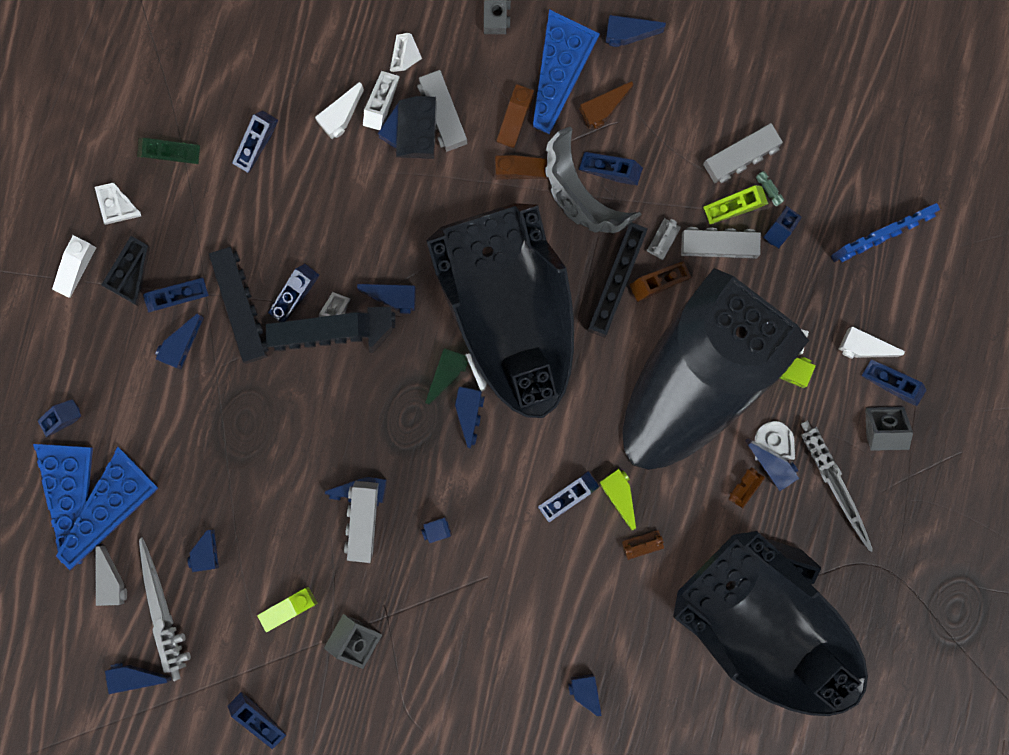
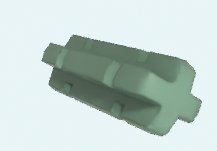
M766 172L759 173L756 179L759 183H762V188L769 198H772L771 201L774 205L778 206L783 203L784 198L781 194H778L779 191L771 179L768 180Z

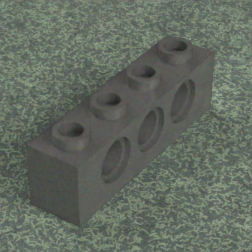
M484 0V34H506V28H510V16H507V10H510L511 0ZM495 10H499L502 12V14L499 16L493 15V12Z

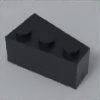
M130 236L101 286L138 306L150 247Z

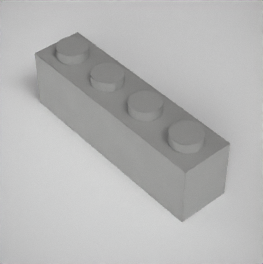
M438 70L419 77L420 84L417 87L420 95L436 97L437 100L436 130L438 129L440 134L437 137L440 147H445L446 152L466 145L467 138L441 71Z
M772 123L710 157L703 165L714 184L719 181L723 183L731 178V174L735 172L739 174L746 170V166L750 163L755 165L762 161L763 156L769 153L771 156L778 152L783 142Z
M688 227L687 230L682 232L681 256L757 259L760 256L761 233L755 232L753 229L736 232V229L717 231V228H706V231L698 230L697 227Z
M355 481L353 487L349 488L348 498L352 500L347 510V517H350V524L347 523L346 535H349V541L345 543L344 553H347V561L370 563L372 560L379 483Z

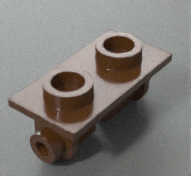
M752 467L750 470H746L747 472L741 479L742 482L737 484L732 493L730 492L729 500L742 509L765 479L764 476L757 473L758 471Z
M659 530L622 541L627 560L664 549L663 538L660 536Z

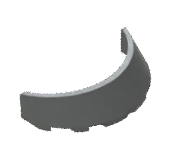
M569 126L558 131L546 147L548 153L545 172L546 178L549 177L552 187L550 191L559 207L564 210V213L576 224H582L589 228L590 231L612 233L623 230L641 216L640 212L625 213L610 209L598 202L586 190L576 173L572 160L571 137L573 129Z

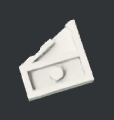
M114 183L95 187L105 225L141 217L140 211L134 207Z

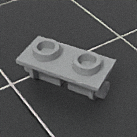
M664 218L647 252L662 260L664 259L681 228L675 220L670 219L669 221Z

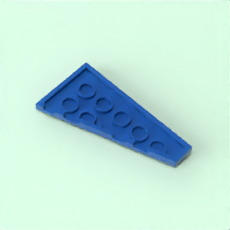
M550 9L533 127L549 135L600 35Z
M937 203L918 211L913 216H907L898 222L869 234L865 238L862 237L851 244L843 246L831 257L834 262L838 260L841 263L855 256L856 252L859 255L874 245L877 246L891 237L894 238L902 234L901 230L906 227L910 230L918 226V221L922 219L925 222L936 217L935 213L940 208Z
M33 444L38 457L37 463L41 470L43 489L48 510L51 513L52 527H54L57 549L59 551L89 497L93 448Z
M119 447L115 450L114 456L106 466L105 472L97 482L84 505V509L76 519L75 525L56 555L69 570H72L159 489Z

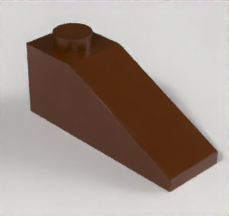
M632 81L580 105L579 110L588 129H599L605 125L604 123L632 90Z
M516 84L496 141L497 143L515 148L534 97V90Z
M515 155L495 156L496 180L549 179V177L546 178L545 172L547 159Z
M684 261L642 276L629 285L638 302L692 277Z

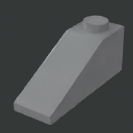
M96 546V606L125 604L124 600L127 599V589L124 588V582L106 547Z

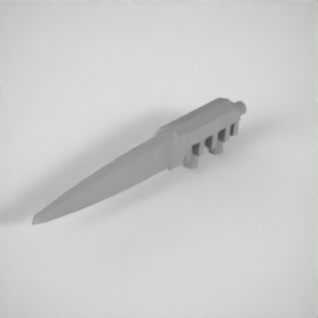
M808 420L801 423L805 431L801 436L824 482H828L856 533L867 549L872 552L873 548L863 522L840 476L842 473L831 456L817 427L811 428Z
M141 537L139 539L145 590L154 626L153 634L164 673L171 672L173 681L181 679L178 669L186 667V664L182 662L190 660L191 655L189 652L183 654L179 652V650H182V647L178 646L177 643L185 641V635L183 633L174 634V631H177L176 627H171L173 619L169 613L154 563L145 541Z

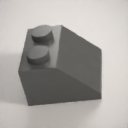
M904 407L866 408V433L871 451L910 449L913 430Z
M343 614L324 649L336 659L363 669L382 634L362 622Z

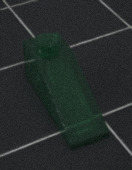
M139 138L137 157L199 164L200 145L150 138Z
M443 349L425 402L427 405H431L460 376L461 372L466 371L468 361H466L465 355Z

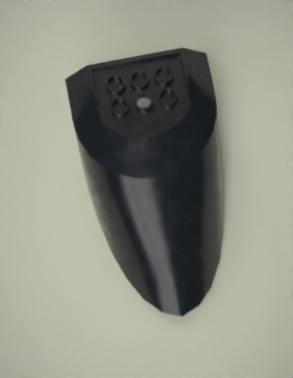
M513 203L440 227L426 242L436 276L474 362L497 397L512 411L527 418H544L558 406L566 392L574 354V318L567 269L546 240L538 205ZM485 247H492L490 253H482Z
M713 268L662 334L634 386L626 409L622 431L624 452L631 464L648 470L667 467L689 457L711 442L787 371L809 342L800 327L736 277ZM738 327L745 329L746 336L744 338H739L736 335Z
M758 531L733 534L678 590L673 617L701 640L733 681L754 695L787 710L811 716H832L845 713L860 703L866 692L868 672L866 660L859 642L838 611Z

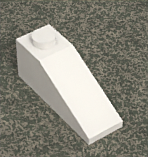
M381 71L364 109L363 126L377 130L383 127L399 76Z
M360 82L315 117L331 139L334 137L338 138L345 132L344 129L347 127L364 91Z
M73 235L64 251L52 289L71 298L96 247Z
M854 327L847 330L839 347V350L843 351L842 354L849 358L899 357L905 353V351Z

